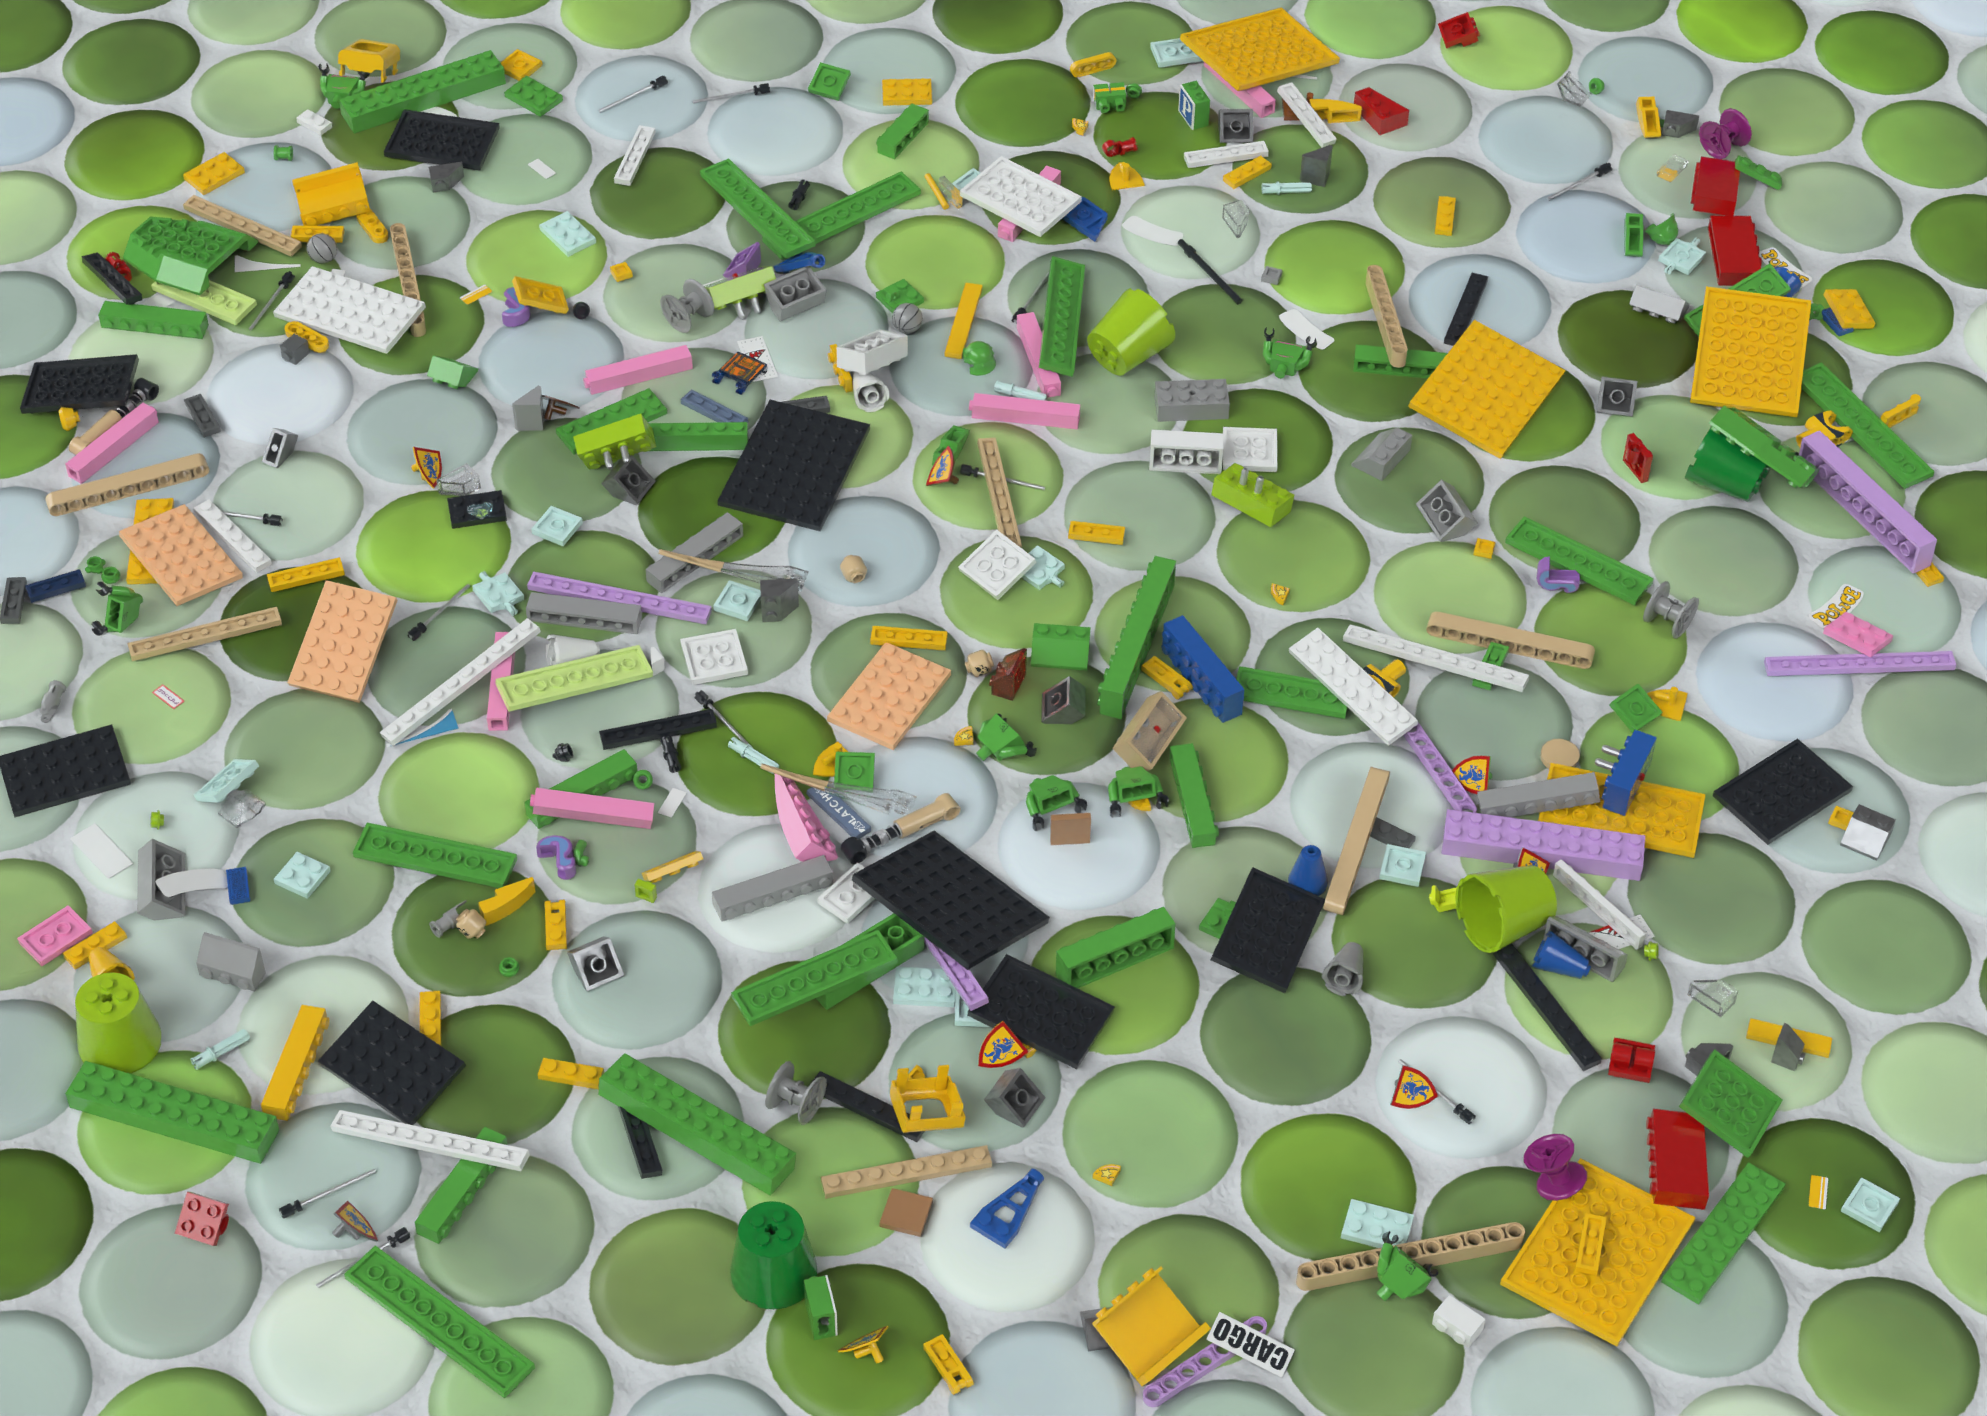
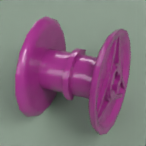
M1732 108L1724 110L1720 116V124L1708 121L1700 127V142L1706 152L1713 158H1726L1730 154L1731 143L1742 147L1751 141L1752 131L1748 120L1741 112Z
M1564 1134L1545 1135L1529 1145L1524 1153V1163L1527 1168L1536 1173H1541L1537 1180L1536 1189L1539 1195L1547 1200L1567 1199L1581 1190L1587 1181V1171L1583 1165L1570 1161L1574 1154V1143L1570 1137Z

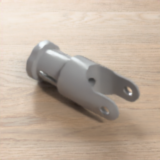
M53 680L49 683V690L44 694L41 701L40 713L42 714L41 721L43 723L51 720L61 702L60 697L62 693L66 691V686L60 681Z
M467 900L445 912L443 917L437 921L429 923L430 929L435 936L440 938L445 931L456 927V918L459 916L456 909L464 905Z

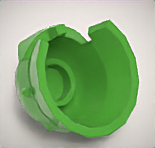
M1674 213L1670 214L1667 220L1657 226L1651 224L1644 232L1657 244L1670 245L1678 236V225Z
M975 341L966 348H963L964 363L973 365V367H970L971 375H986L995 369L996 360L993 356L992 347L983 341Z

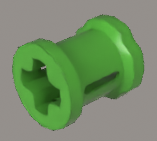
M275 145L273 151L274 160L288 159L292 161L293 147H279Z

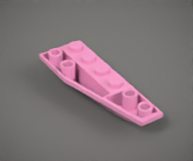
M775 774V794L779 819L795 858L804 862L824 855L827 861L836 860L838 858L835 850L836 846L831 842L829 832L823 827L795 781Z

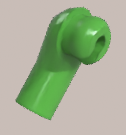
M579 840L573 849L575 863L580 867L581 865L587 866L589 863V857L583 856L587 846L584 840Z

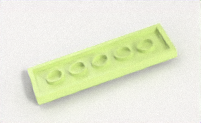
M210 280V287L201 295L156 281L151 285L153 291L234 325H237L257 305L255 299Z

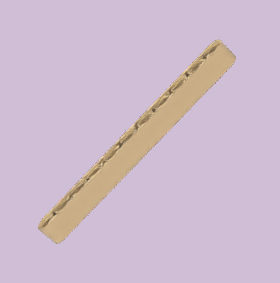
M1511 1222L1398 1244L1396 1246L1407 1255L1413 1256L1411 1258L1422 1267L1425 1264H1433V1267L1518 1250L1523 1244L1525 1228L1520 1223ZM1382 1248L1305 1262L1298 1267L1296 1285L1301 1290L1310 1291L1378 1277L1377 1266Z

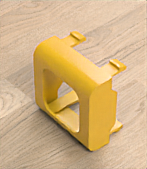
M359 39L339 52L338 64H341L339 74L340 76L345 75V65L350 70L368 73L381 70V83H383L387 79V76H385L386 69L393 65L392 75L397 74L400 49L395 44Z
M939 1065L937 1077L907 1079L908 1068L897 1070V1079L891 1081L890 1098L903 1133L964 1127L966 1117L963 1111V1102L955 1082L953 1083L951 1077L948 1076L949 1065ZM937 1099L942 1102L947 1117L920 1119L923 1109L922 1105L911 1107L910 1119H908L904 1103L910 1100Z

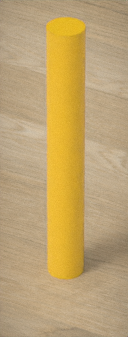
M927 173L924 177L942 208L944 210L948 209L947 201L931 174Z

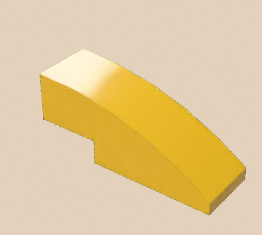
M1655 96L1638 97L1636 109L1644 138L1661 137Z
M1331 99L1309 100L1310 106L1321 120L1327 119L1328 123L1356 122L1361 120L1362 108L1359 105Z
M533 877L495 889V897L478 902L480 915L486 920L485 926L507 917L531 898L536 892Z

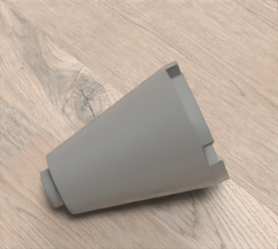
M1354 942L1346 943L1325 967L1322 979H1324L1327 989L1340 996H1346V994L1351 993L1354 995L1361 989L1363 984V948L1359 944Z

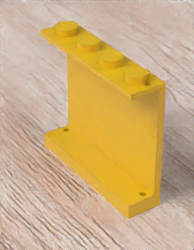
M358 162L292 180L304 226H317L371 211Z
M1161 1266L1156 1270L1151 1268L1142 1275L1143 1281L1138 1283L1136 1280L1126 1288L1128 1293L1124 1297L1122 1294H1119L1111 1301L1113 1306L1109 1309L1106 1307L1095 1314L1097 1319L1092 1322V1325L1141 1386L1150 1382L1211 1329L1206 1322L1199 1326L1158 1273L1163 1269Z

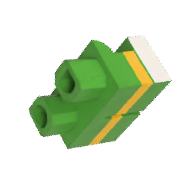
M1124 82L1109 83V87L1108 84L1093 85V100L1096 102V110H1100L1101 113H1107L1110 109L1115 108L1118 112L1124 111L1126 108Z

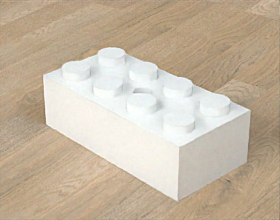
M879 329L837 347V367L844 369L846 372L855 371L859 375H867L869 372L879 370L880 367L888 366L894 361H900L901 358L908 356V336Z
M1152 430L1149 470L1220 474L1222 472L1224 434Z

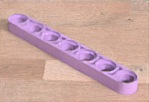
M1418 723V725L1413 727L1416 729L1415 732L1408 731L1403 736L1453 809L1458 811L1470 809L1473 813H1476V805ZM1423 741L1426 744L1421 746L1416 744V742ZM1432 754L1435 758L1428 759L1425 755ZM1442 768L1444 772L1439 773L1436 772L1434 769ZM1450 781V782H1452L1454 785H1453V786H1446V785L1444 784V782ZM1460 795L1463 797V799L1456 800L1453 798V796Z
M1254 1316L1243 1323L1249 1327L1253 1324H1260L1263 1329L1259 1332L1266 1334L1267 1322L1262 1317ZM1214 1343L1210 1344L1146 1386L1143 1391L1144 1403L1149 1407H1157L1236 1354L1230 1351L1226 1354H1220L1216 1350L1220 1346ZM1206 1357L1211 1360V1364L1202 1365L1199 1360ZM1191 1369L1194 1375L1186 1377L1182 1374V1371ZM1172 1380L1176 1382L1177 1386L1167 1388L1164 1383ZM1156 1392L1159 1398L1151 1400L1147 1397V1394Z

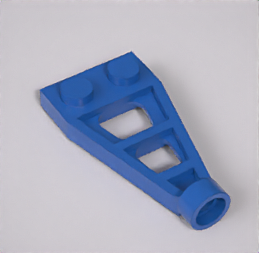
M801 252L773 267L775 272H783V274L806 266L821 268L825 265V257L822 254L813 252Z
M1030 1169L1023 1179L984 1206L970 1222V1228L1005 1249L1018 1234L1038 1187L1044 1181L1043 1175L1036 1169ZM1017 1192L1027 1196L1021 1206L1010 1200ZM1006 1206L1013 1210L1015 1215L1010 1223H1006L995 1216V1212Z

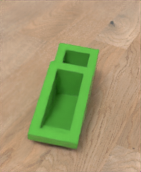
M1626 213L1625 256H1643V214Z
M953 425L941 438L940 446L933 454L932 466L948 446L952 449L954 461H956L969 436L970 430Z

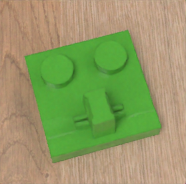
M820 62L808 87V92L839 101L851 72L850 70Z
M905 279L876 292V298L892 313L897 306L903 303H912L916 306L924 303V297Z
M1636 684L1609 704L1632 733L1634 730L1639 731L1663 713L1639 684Z
M836 752L834 791L873 792L875 753Z
M1218 898L1200 923L1199 930L1220 939L1236 902L1231 900L1229 903Z

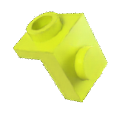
M1433 885L1432 892L1429 894L1431 905H1434L1438 912L1456 909L1455 896L1457 887L1439 891L1437 886Z

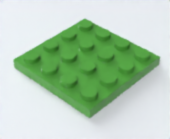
M1714 1049L1679 1107L1748 1158L1756 1148L1783 1099Z

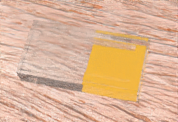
M1674 154L1657 171L1656 176L1672 182L1688 165V160Z
M945 176L940 177L939 190L957 209L963 207V197L960 196V191Z

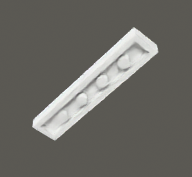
M1292 82L1278 87L1277 92L1321 148L1336 143V137Z
M639 125L614 177V183L631 186L655 135V128Z
M1259 141L1184 152V159L1187 167L1193 168L1254 159L1260 155L1268 157L1269 151L1265 142Z

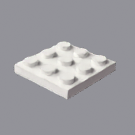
M1223 427V470L1236 463L1244 468H1248L1249 471L1277 472V429Z
M996 530L958 568L960 572L995 599L999 600L1037 562L1034 557Z
M736 629L680 639L692 685L748 675V669Z

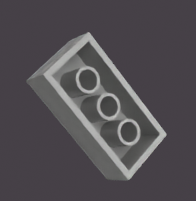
M1226 379L1155 381L1154 398L1158 422L1229 418L1230 403Z

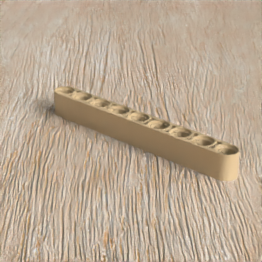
M395 223L391 225L390 233L402 293L404 296L421 301L406 228L402 223ZM423 311L410 326L411 335L414 337H421L426 334Z
M1370 265L1367 267L1366 287L1388 359L1393 367H1404L1406 365L1407 345L1384 272L1380 266Z
M197 453L54 491L45 497L49 513L52 516H60L198 479L209 473V467L204 455Z
M1442 612L1431 613L1426 629L1427 633L1434 637L1488 648L1490 643L1494 642L1509 646L1508 653L1581 669L1591 667L1595 654V648L1586 643Z
M1370 767L1323 907L1325 911L1344 915L1389 781L1390 771Z

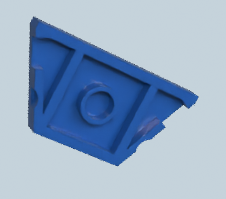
M1082 197V202L1062 219L1095 242L1107 220L1108 213L1085 197Z

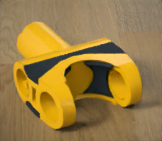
M1829 410L1810 417L1805 423V428L1808 431L1797 435L1796 442L1800 448L1803 437L1820 430L1838 447L1851 438L1853 430L1848 426L1836 427L1831 425L1836 419V414Z
M1394 660L1382 670H1379L1372 664L1363 668L1393 698L1398 694L1401 685L1396 680L1406 673V667L1402 661Z

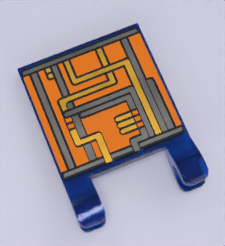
M737 352L718 371L712 373V377H714L712 382L719 384L723 377L726 376L737 381L735 385L738 388L736 393L742 395L747 386L767 367V364Z

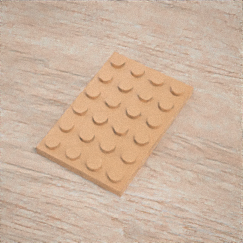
M185 504L119 531L120 538L176 606L243 578L239 568Z
M326 580L287 682L289 686L360 703L398 601L397 598Z
M884 643L828 714L827 721L894 750L949 679L951 670L892 644Z

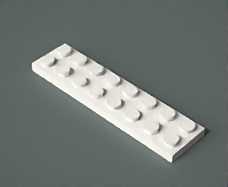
M1316 628L1289 648V653L1388 746L1418 725V720L1319 628Z

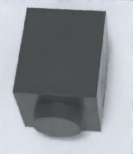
M296 334L290 336L280 345L282 358L294 365L298 364L310 353L308 341Z

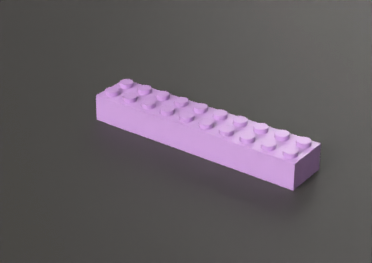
M1820 430L1803 437L1799 455L1819 469L1814 481L1913 574L1931 566L1937 542L1934 535L1928 532L1921 523L1914 519L1909 512L1900 506L1897 501Z
M1447 809L1441 854L1514 864L1518 861L1521 848L1524 847L1550 862L1548 869H1554L1555 863L1562 859L1577 873L1640 881L1644 862L1645 835Z

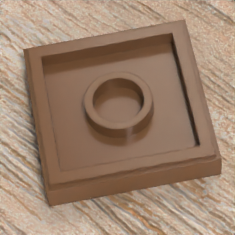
M1091 813L1051 815V845L1090 843Z
M892 1188L879 1223L880 1227L921 1237L933 1198Z

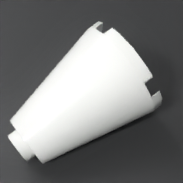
M858 372L853 373L854 400L858 408L865 410V412H876L882 409L886 400L888 401L889 390L886 384L870 372L867 375H859Z
M560 635L547 636V639H550L549 644L545 646L547 665L552 666L600 654V647L595 641Z

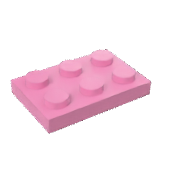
M1848 612L1843 613L1824 627L1823 634L1869 657L1875 655L1891 643L1893 639L1892 634Z
M68 905L17 939L19 944L42 967L93 934L91 927Z

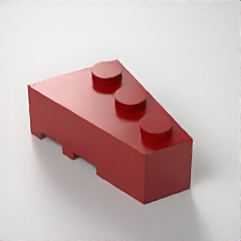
M1370 87L1355 92L1354 104L1361 106V116L1379 135L1408 125L1409 109Z

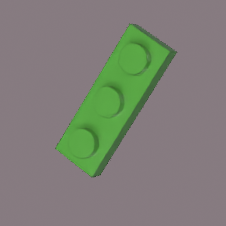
M1738 155L1735 159V169L1777 190L1781 188L1782 177L1777 172H1771L1763 165L1753 163L1747 157L1743 158Z
M1491 642L1482 662L1502 667L1508 655L1509 646ZM1473 679L1472 686L1491 691L1493 684Z

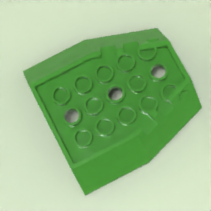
M150 216L130 234L123 259L158 283L201 295L210 287L208 275L238 248L250 251L259 242L247 234L205 221L194 222L186 219L173 220L172 218Z
M1724 405L1709 422L1714 432L1719 435L1722 432L1727 436L1726 440L1729 443L1740 445L1742 447L1740 450L1748 456L1752 454L1787 478V483L1794 488L1809 487L1819 472L1817 467L1802 456L1795 455L1796 452L1787 445H1781L1780 439L1734 406Z

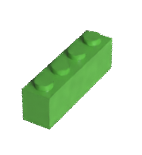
M911 103L895 119L894 123L886 129L882 136L878 137L876 142L878 153L895 160L929 123V110Z

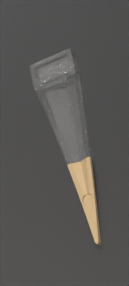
M659 549L658 553L760 584V580L798 578V591L802 592L809 571L792 566L728 563L692 557Z
M761 764L760 769L888 815L891 809H894L898 814H909L917 796L900 790L835 783L803 776L766 764Z

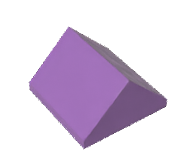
M756 242L737 253L723 276L729 278L732 277V274L736 273L738 275L758 268L761 263L760 243Z

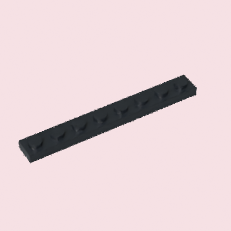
M1511 943L1493 952L1495 958L1580 1068L1585 1071L1601 1064L1602 1058L1514 945Z

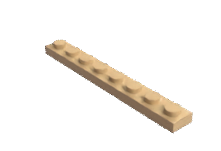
M193 195L183 204L184 209L225 228L247 234L257 239L259 243L292 257L302 248L300 241L196 195Z
M996 437L979 438L977 442L998 531L1022 548Z
M273 607L127 644L132 661L279 626L282 625L278 608Z
M985 1145L822 1176L821 1183L825 1199L990 1168L992 1167V1161L988 1146Z

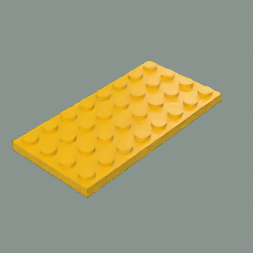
M1550 763L1547 780L1592 773L1594 771ZM1595 772L1599 788V803L1545 811L1539 814L1538 821L1645 835L1644 848L1694 858L1706 794L1642 781L1626 815L1623 816L1603 808L1604 800L1601 798L1604 789L1607 788L1604 784L1609 774Z

